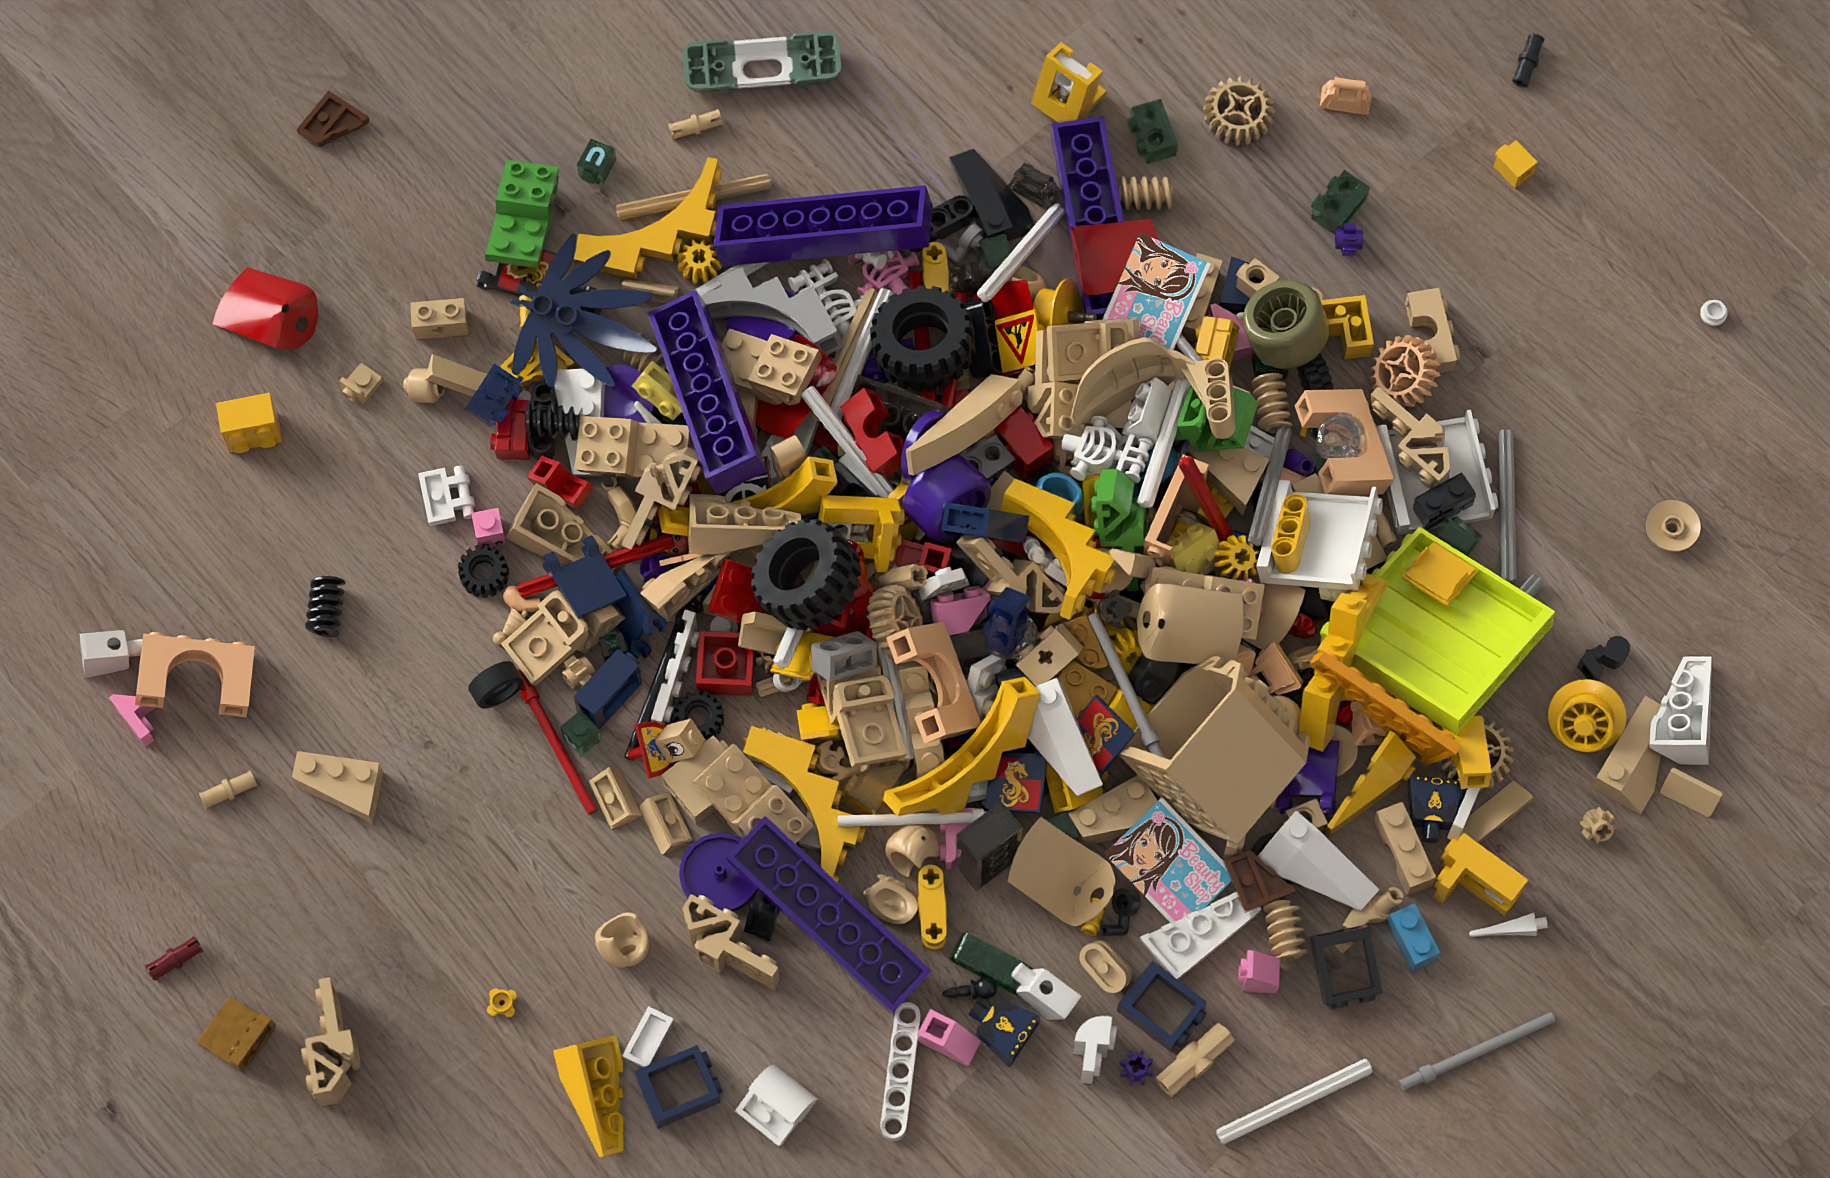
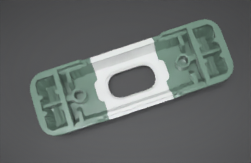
M821 31L797 33L790 37L692 42L686 45L683 50L684 79L687 87L695 92L719 91L723 94H727L734 89L795 84L799 87H807L810 83L830 82L841 73L839 40L834 33ZM775 59L782 65V72L775 77L748 78L743 72L744 65L750 61Z

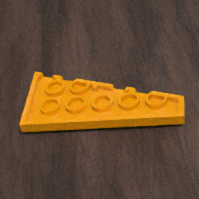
M1322 651L1314 655L1309 665L1330 684L1338 687L1342 686L1345 689L1344 696L1350 701L1356 700L1363 705L1361 711L1387 734L1390 731L1396 733L1411 752L1414 751L1421 756L1419 762L1424 766L1456 755L1461 744L1454 740L1455 737L1451 733L1439 730L1431 725L1432 721L1421 714L1417 715L1409 709V705L1406 702L1397 698L1394 699L1386 694V689L1381 685L1370 683L1363 678V673L1358 669L1347 667L1341 663V659L1336 654Z

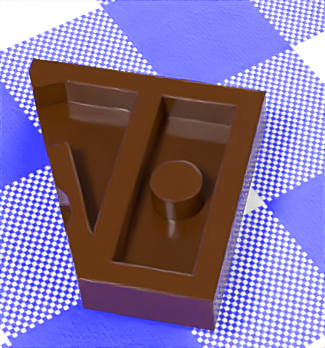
M1250 849L1223 860L1245 913L1296 892L1291 884L1289 885L1277 875L1276 871L1269 865L1264 864Z

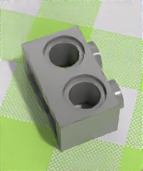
M996 435L989 440L983 438L975 444L974 449L969 453L962 452L959 454L977 468L989 480L990 484L996 481L1004 471L1010 472L1015 462L1013 456ZM985 455H995L998 460L990 461Z
M859 631L812 644L811 669L830 682L877 668V643Z

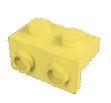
M651 361L633 383L632 387L641 397L650 401L663 415L673 421L682 412L670 375Z
M1197 523L1190 526L1186 532L1176 539L1168 541L1166 545L1172 547L1170 566L1182 572L1202 573V570L1216 557L1214 553L1221 550L1215 529Z

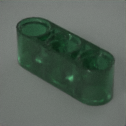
M968 933L961 934L949 956V959L956 965L979 977L992 978L998 987L1017 996L1019 995L1016 991L1021 984L1011 976L1013 971L1020 963L1033 970L1025 962Z

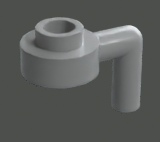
M975 223L972 224L961 236L956 251L940 238L935 242L941 243L946 249L947 258L953 263L958 264L969 250H976L984 241L982 236L984 230Z

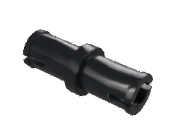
M1534 33L1528 35L1524 51L1518 57L1519 65L1512 80L1515 85L1520 87H1527L1529 85L1533 69L1539 63L1538 55L1545 40L1542 36Z

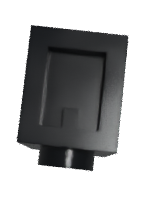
M760 891L749 907L744 931L770 941L774 934L780 910Z

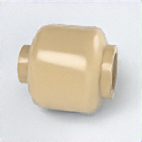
M415 368L404 379V392L408 393V397L414 403H435L445 393L444 386L425 380L428 368Z

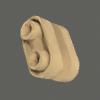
M1097 940L1082 948L1079 956L1081 965L1104 991L1117 993L1131 984L1133 980L1131 967L1108 942Z

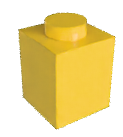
M1515 140L1509 146L1507 144L1503 145L1496 152L1493 167L1515 189L1534 174L1538 162Z

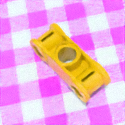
M930 242L929 247L923 248L922 253L923 283L927 289L935 286L941 288L942 292L946 290L951 292V278L946 249L939 242Z
M930 864L921 868L918 875V913L921 923L922 943L927 949L935 951L944 947L946 943L947 903L946 894L944 893L943 872L938 866ZM929 876H933L934 884L932 885L928 884ZM936 930L937 939H932L931 931Z

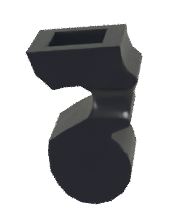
M1611 637L1605 647L1598 645L1593 649H1587L1577 667L1587 679L1599 681L1603 673V667L1599 663L1614 670L1623 665L1630 652V644L1624 637Z

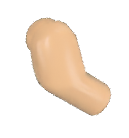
M508 586L503 593L505 603L519 613H522L524 610L526 612H537L539 610L537 605L541 602L540 598H522L516 586Z

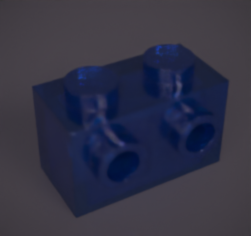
M1006 586L997 599H992L988 607V613L991 614L990 619L987 621L983 634L986 635L985 648L1007 657L1011 656L1023 640L1031 596Z

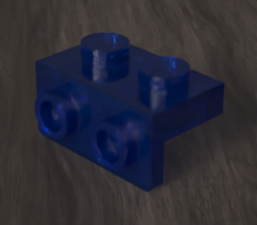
M494 363L464 410L490 427L496 421L502 423L510 411L506 405L510 399L516 401L524 389L520 385L524 378L520 375L516 378Z

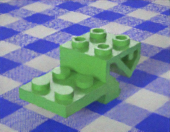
M506 160L495 199L496 216L485 253L486 261L532 268L539 267L547 234H550L554 213L553 210H549L550 202L557 198L559 167Z
M1190 384L1177 424L1178 429L1174 440L1187 439L1197 452L1244 448L1258 402L1250 393L1233 387L1236 429L1230 437L1219 439L1212 434L1206 409Z
M1101 469L1100 479L1095 480V496H1092V512L1097 513V519L1094 520L1095 536L1100 537L1101 547L1119 546V550L1142 554V546H1144L1150 515L1149 508H1142L1137 502L1138 497L1135 496L1132 499L1135 482L1118 469ZM1133 577L1127 587V591H1138L1139 577Z

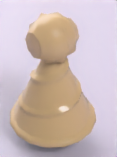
M511 608L503 632H496L493 635V642L500 646L507 639V636H510L527 621L525 617L528 613L524 610L520 614Z

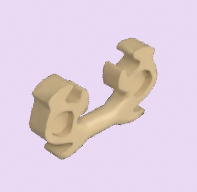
M832 741L823 742L816 747L815 750L819 754L816 763L817 768L821 772L834 775V777L830 778L832 780L842 782L847 778L860 776L861 774L866 776L870 771L868 769L864 774V772L862 773L859 770V767L841 766L839 762L844 758L843 749L839 746L834 751L830 750Z

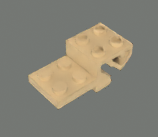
M1127 317L1085 321L1082 324L1048 326L1049 381L1058 382L1082 379L1087 369L1098 358L1128 341L1141 338L1140 318Z
M729 328L721 344L737 388L755 394L758 400L773 405H778L782 402L787 405L798 404L802 398V392L808 387L822 359L818 349L773 334L770 335L768 341Z
M1046 330L1037 331L1035 385L1028 386V408L1032 413L1039 414L1034 423L1043 437L1063 440L1065 434L1082 437L1085 427L1093 426L1092 423L1074 427L1070 419L1081 379L1058 382L1049 381Z
M1377 387L1371 393L1372 412L1382 421L1385 419L1389 420L1394 425L1392 429L1404 438L1397 446L1398 457L1400 458L1399 464L1409 472L1413 469L1420 475V482L1428 489H1432L1447 481L1450 476L1448 447H1443L1445 429L1427 413L1418 421L1380 387Z
M580 416L574 470L597 475L615 473L616 477L640 479L644 470L651 462H656L658 465L663 464L662 461L668 454L687 447L691 448L692 437L687 425L640 423L632 419Z
M687 447L668 454L662 461L663 464L658 465L656 462H651L647 466L635 489V492L644 495V498L621 544L622 546L631 550L635 544L641 545L650 528L645 524L647 520L652 521L661 504L673 510L679 504L682 506L685 504L693 487L689 486L691 480L695 481L702 470L696 450Z
M963 535L956 542L992 582L985 591L990 594V597L999 607L1040 613H1058L1061 610L1065 591L1057 582L1049 580L1044 572L1045 568L1040 563L1028 560H1014L1011 563L1003 556L1000 557L994 551L996 546L987 537Z
M1149 566L1145 594L1155 584H1172L1242 594L1244 620L1241 638L1256 640L1264 584ZM1146 611L1143 622L1150 623V612Z
M556 590L537 605L539 610L503 641L501 645L530 683L537 686L576 650L586 654L600 641L599 638L605 637L625 617L617 606L612 604L578 619L562 592Z
M878 663L876 669L832 682L816 673L831 724L839 723L852 767L902 759L907 755L892 705V701L895 698L891 684L887 677L881 675V667Z
M731 744L692 781L728 821L727 824L741 839H744L764 816L772 821L795 844L814 827L779 786L771 785L735 744Z
M691 894L682 909L692 944H695L698 961L718 973H721L727 964L775 991L780 983L779 969L775 966L777 963L766 955L762 954L759 957L751 952L752 949L748 945L740 942L743 934L738 915L725 908L723 911L719 910L705 896L699 895L697 898Z
M330 977L319 979L320 988L315 989L318 1006H321L322 1013H324V1016H320V1024L325 1035L306 1038V1048H302L304 1065H307L308 1071L311 1074L306 1076L308 1091L312 1093L313 1099H317L321 1106L339 1103L352 1084L346 1075L349 1067L353 1070L361 1067L358 1042L351 1030L344 1031L338 991Z

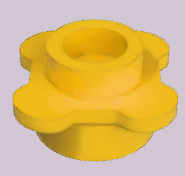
M494 988L489 992L490 1005L487 1007L489 1015L501 1014L510 1018L515 1014L513 1005L517 999V994L514 990L506 991ZM500 1001L505 1002L504 1005H500L499 1003Z

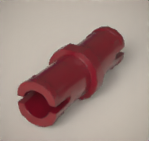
M193 936L178 947L167 949L165 955L145 965L147 971H150L148 973L151 978L156 981L174 968L180 969L183 967L182 963L202 953L204 950L199 946L200 943L197 938Z

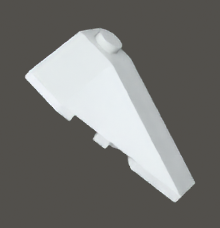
M1712 656L1683 657L1672 679V685L1667 695L1663 697L1657 715H1654L1651 721L1650 748L1680 765L1709 764Z
M1055 678L1036 686L1035 688L1040 692V697L1028 739L1077 796L1103 786L1062 682Z
M1297 811L1293 813L1258 855L1260 860L1264 864L1269 865L1281 878L1293 881L1306 889L1319 892L1332 900L1359 911L1379 891L1338 848Z

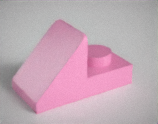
M113 694L109 697L114 707L145 747L155 741L150 733L154 729L144 716L156 707L135 705L136 696Z

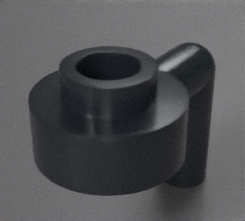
M1120 888L1112 897V908L1119 915L1118 925H1102L1100 933L1103 936L1127 935L1130 916H1134L1140 908L1139 894L1131 888Z

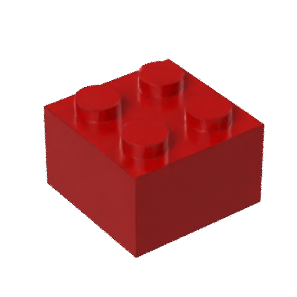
M1020 406L994 428V436L996 435L1013 456L1015 459L1014 471L1023 482L1028 484L1052 467L1054 442L1051 438H1045L1041 435L1034 423L1036 421L1034 416L1030 412L1025 413Z
M699 631L696 687L697 690H700V693H704L705 690L709 694L753 696L755 651L738 646L740 632Z

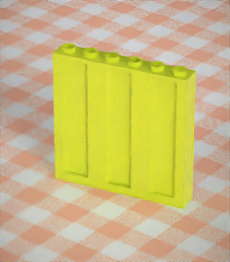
M1418 527L1413 534L1409 533L1405 536L1401 547L1396 552L1392 551L1388 555L1381 569L1376 568L1371 574L1377 578L1387 580L1386 590L1380 597L1367 622L1350 667L1358 669L1366 678L1381 685L1386 691L1457 736L1552 628L1555 611L1423 528ZM1433 542H1436L1479 570L1447 607L1402 579L1403 574L1414 564L1418 555ZM1329 621L1325 623L1320 631L1322 636L1321 643L1328 634Z

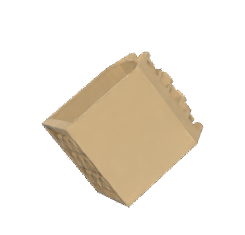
M1213 656L1183 672L1146 715L1152 730H1156L1161 740L1159 745L1165 758L1154 755L1150 752L1149 748H1145L1141 740L1142 733L1139 726L1133 730L1136 733L1135 736L1120 752L1119 756L1189 826L1238 844L1306 764L1310 737L1302 732H1299L1297 736L1294 734L1298 726L1286 712L1287 706L1269 694L1270 688L1261 680L1247 677L1248 675L1243 665L1234 660H1230L1221 669H1218L1224 660L1221 657Z

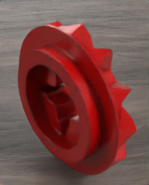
M1298 612L1287 634L1303 639L1312 638L1317 631V626L1308 616Z

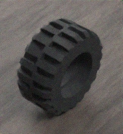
M925 285L917 286V289L910 290L909 287L903 289V293L899 295L897 293L893 294L888 298V303L883 302L879 306V313L874 314L872 327L870 328L874 357L880 372L885 374L886 379L891 383L897 381L898 387L903 389L912 387L913 391L919 392L922 391V388H928L929 391L937 390V386L943 385V387L950 385L953 378L958 380L964 374L963 369L967 370L972 363L971 358L975 356L976 350L972 317L969 310L966 309L965 303L960 298H955V294L948 290L942 292L941 288L932 286L931 289H927ZM920 327L938 328L947 334L942 342L927 350H911L900 344V341L907 333Z
M809 519L798 520L797 524L791 522L785 525V529L775 531L773 537L769 541L766 540L762 545L763 550L761 553H757L755 558L756 566L752 567L751 576L754 578L751 580L754 597L766 611L789 628L807 630L808 627L810 629L821 627V623H830L834 620L833 617L835 615H841L846 610L844 607L848 602H852L854 590H858L860 584L858 576H861L858 552L836 529L821 520L812 519L810 521ZM819 560L813 576L802 586L793 589L800 572L810 563Z

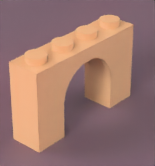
M1305 390L1295 404L1302 428L1328 427L1340 430L1353 440L1359 453L1358 457L1328 458L1318 472L1324 493L1334 495H1370L1372 487H1376L1377 494H1384L1394 480L1393 470L1389 466L1385 455V448L1381 444L1377 425L1373 421L1369 410V403L1365 398L1363 390Z
M945 622L907 628L886 638L895 664L916 661L929 671L938 691L937 708L915 717L924 744L960 736L980 726L981 722Z
M159 632L143 633L135 705L163 708L166 680L170 671L180 663L200 661L211 666L221 680L219 714L247 717L255 646H249L245 642L223 643L212 638L197 640L186 635L170 637Z

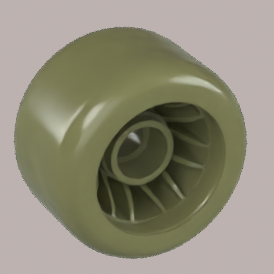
M1294 280L1270 283L1259 289L1249 299L1244 309L1243 327L1256 356L1271 367L1279 369L1300 367L1315 359L1326 346L1330 333L1327 315L1316 292L1304 283Z

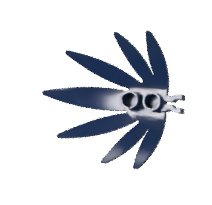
M573 233L561 246L550 263L538 293L528 291L519 284L516 287L518 291L523 292L524 296L532 299V301L528 302L524 299L518 301L514 298L510 301L512 305L517 307L525 306L530 311L516 343L512 373L519 375L527 366L535 348L536 337H538V356L542 373L550 388L555 387L558 362L555 346L551 335L555 334L566 351L582 368L602 383L614 388L616 384L601 360L582 341L572 335L571 331L612 348L638 353H656L657 348L634 331L608 318L581 310L582 307L592 309L626 308L650 301L654 296L649 292L625 289L595 290L571 295V290L582 286L596 276L611 257L609 250L598 253L578 265L561 280L569 270L576 253L578 237Z

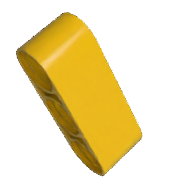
M1292 494L1284 499L1271 545L1275 567L1281 573H1291L1298 568L1311 522L1307 500L1300 494Z

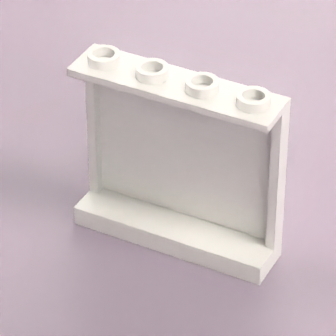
M1467 410L1465 417L1437 421L1445 429L1443 447H1448L1450 462L1449 479L1462 472L1474 489L1476 497L1473 506L1461 510L1460 513L1429 530L1492 519L1495 509H1498V499L1496 493H1491L1489 484L1492 483L1490 469L1485 468L1483 459L1486 458L1484 444L1479 443L1477 434L1480 433L1477 418L1473 419L1471 410ZM1386 425L1377 426L1381 444L1385 448L1386 458L1390 468L1393 470L1394 480L1387 488L1386 493L1396 535L1414 533L1418 527L1426 530L1414 513L1413 505L1415 497L1430 489L1420 482V475L1413 469L1409 472L1399 464L1400 458L1398 457L1397 446L1404 438L1399 436L1393 429L1387 430Z
M1279 480L1257 562L1260 583L1358 591L1360 581L1365 580L1366 558H1370L1372 552L1371 536L1375 537L1377 532L1376 516L1381 515L1382 499L1378 498L1376 487H1372L1370 497L1293 492L1290 481ZM1292 494H1300L1307 500L1311 522L1298 568L1291 573H1281L1275 567L1271 545L1284 499Z

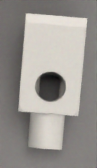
M123 630L80 634L85 678L128 669L129 657L141 655L142 639L126 641L125 631Z
M1020 963L1011 975L1021 984L1016 991L1017 994L1047 1020L1065 1019L1081 997L1044 968L1030 970L1023 963Z

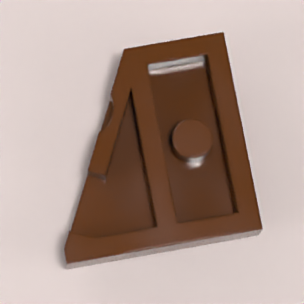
M328 91L296 130L300 136L317 147H321L367 125L370 120L369 116Z

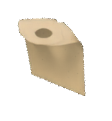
M1235 554V560L1239 559L1237 563H1240V557L1237 558L1238 554ZM1217 557L1201 573V575H1208L1211 571H1215V577L1229 579V574L1224 577L1220 576L1223 570L1222 566H1214L1216 562L1220 561ZM1255 567L1257 573L1254 576L1248 575V579L1252 578L1255 583L1265 585L1262 598L1263 614L1259 617L1256 640L1242 639L1260 649H1265L1272 641L1276 640L1280 643L1286 636L1298 615L1306 590L1299 586L1260 583L1258 570Z
M1172 584L1153 585L1143 597L1137 617L1138 640L1143 654L1146 658L1156 661L1200 664L1213 656L1221 657L1224 660L1220 666H1224L1230 660L1235 661L1243 632L1242 594ZM1146 611H1149L1151 616L1148 628H1145L1143 625V617ZM1162 618L1165 621L1164 628L1159 629V619Z
M1040 817L1020 843L1014 856L1007 882L1061 921L1072 926H1079L1096 917L1110 902L1115 886V875L1112 866L1105 859ZM1075 887H1081L1080 894L1075 896L1073 894ZM1098 888H1103L1104 895L1102 899L1097 903H1091L1092 893Z

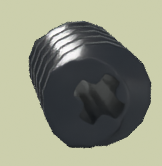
M527 402L525 428H527L528 435L531 437L538 430L539 437L544 438L547 432H549L550 438L555 439L559 432L562 440H566L570 433L572 441H577L580 416H583V408L581 407L577 415L575 414L574 406H571L568 413H565L563 405H560L557 412H554L552 404H549L547 410L543 411L541 403H538L536 409L532 410L531 402Z
M321 576L311 580L310 586L312 589L309 592L311 599L308 602L310 610L306 613L309 620L305 623V628L309 632L323 637L339 636V631L332 629V627L341 625V622L333 617L342 615V611L336 609L335 606L343 605V600L336 598V596H342L345 593L343 589L337 587L346 584L343 579L335 576Z

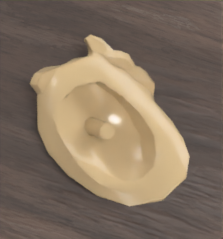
M878 874L877 877L880 881L867 888L863 893L867 897L870 909L881 919L893 924H904L911 920L918 909V902L915 896L906 889L905 883L900 880Z

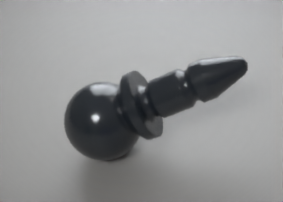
M705 589L677 613L675 618L676 624L684 622L682 617L685 610L697 614L703 608V601L708 595Z
M981 977L976 982L970 980V986L951 987L943 991L942 995L949 998L972 995L973 1000L977 999V997L990 999L996 994L997 985L992 978Z

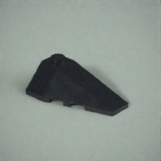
M971 149L949 157L964 195L972 200L973 216L977 225L984 230L982 236L984 237L987 249L1026 236L1035 225L1027 206L977 151Z
M1164 619L1160 622L1159 629L1164 628ZM1142 652L1128 674V678L1137 696L1157 704L1183 672L1191 668L1192 663L1156 661L1146 658Z

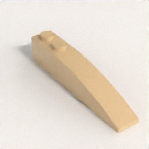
M993 374L986 378L906 450L909 475H916L958 454L997 427L1022 404L1023 394L1020 390L1019 379Z

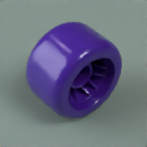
M956 454L918 473L905 492L903 509L906 516L932 540L949 542L956 538L957 532L942 530L946 503L986 508L991 497V485L989 480L968 460Z

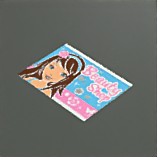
M1140 233L1103 320L1127 317L1140 318L1141 338H1151L1167 349L1174 350L1211 263Z
M1162 797L1105 853L1107 858L1170 923H1174L1196 910L1204 909L1231 882L1223 860Z

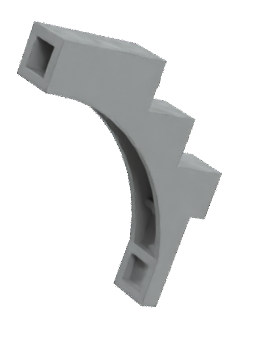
M740 267L718 278L721 287L701 296L708 306L712 320L734 316L762 317L780 322L796 330L820 348L826 355L844 347L839 333L814 287L801 291L789 298L778 277L753 288L743 268Z

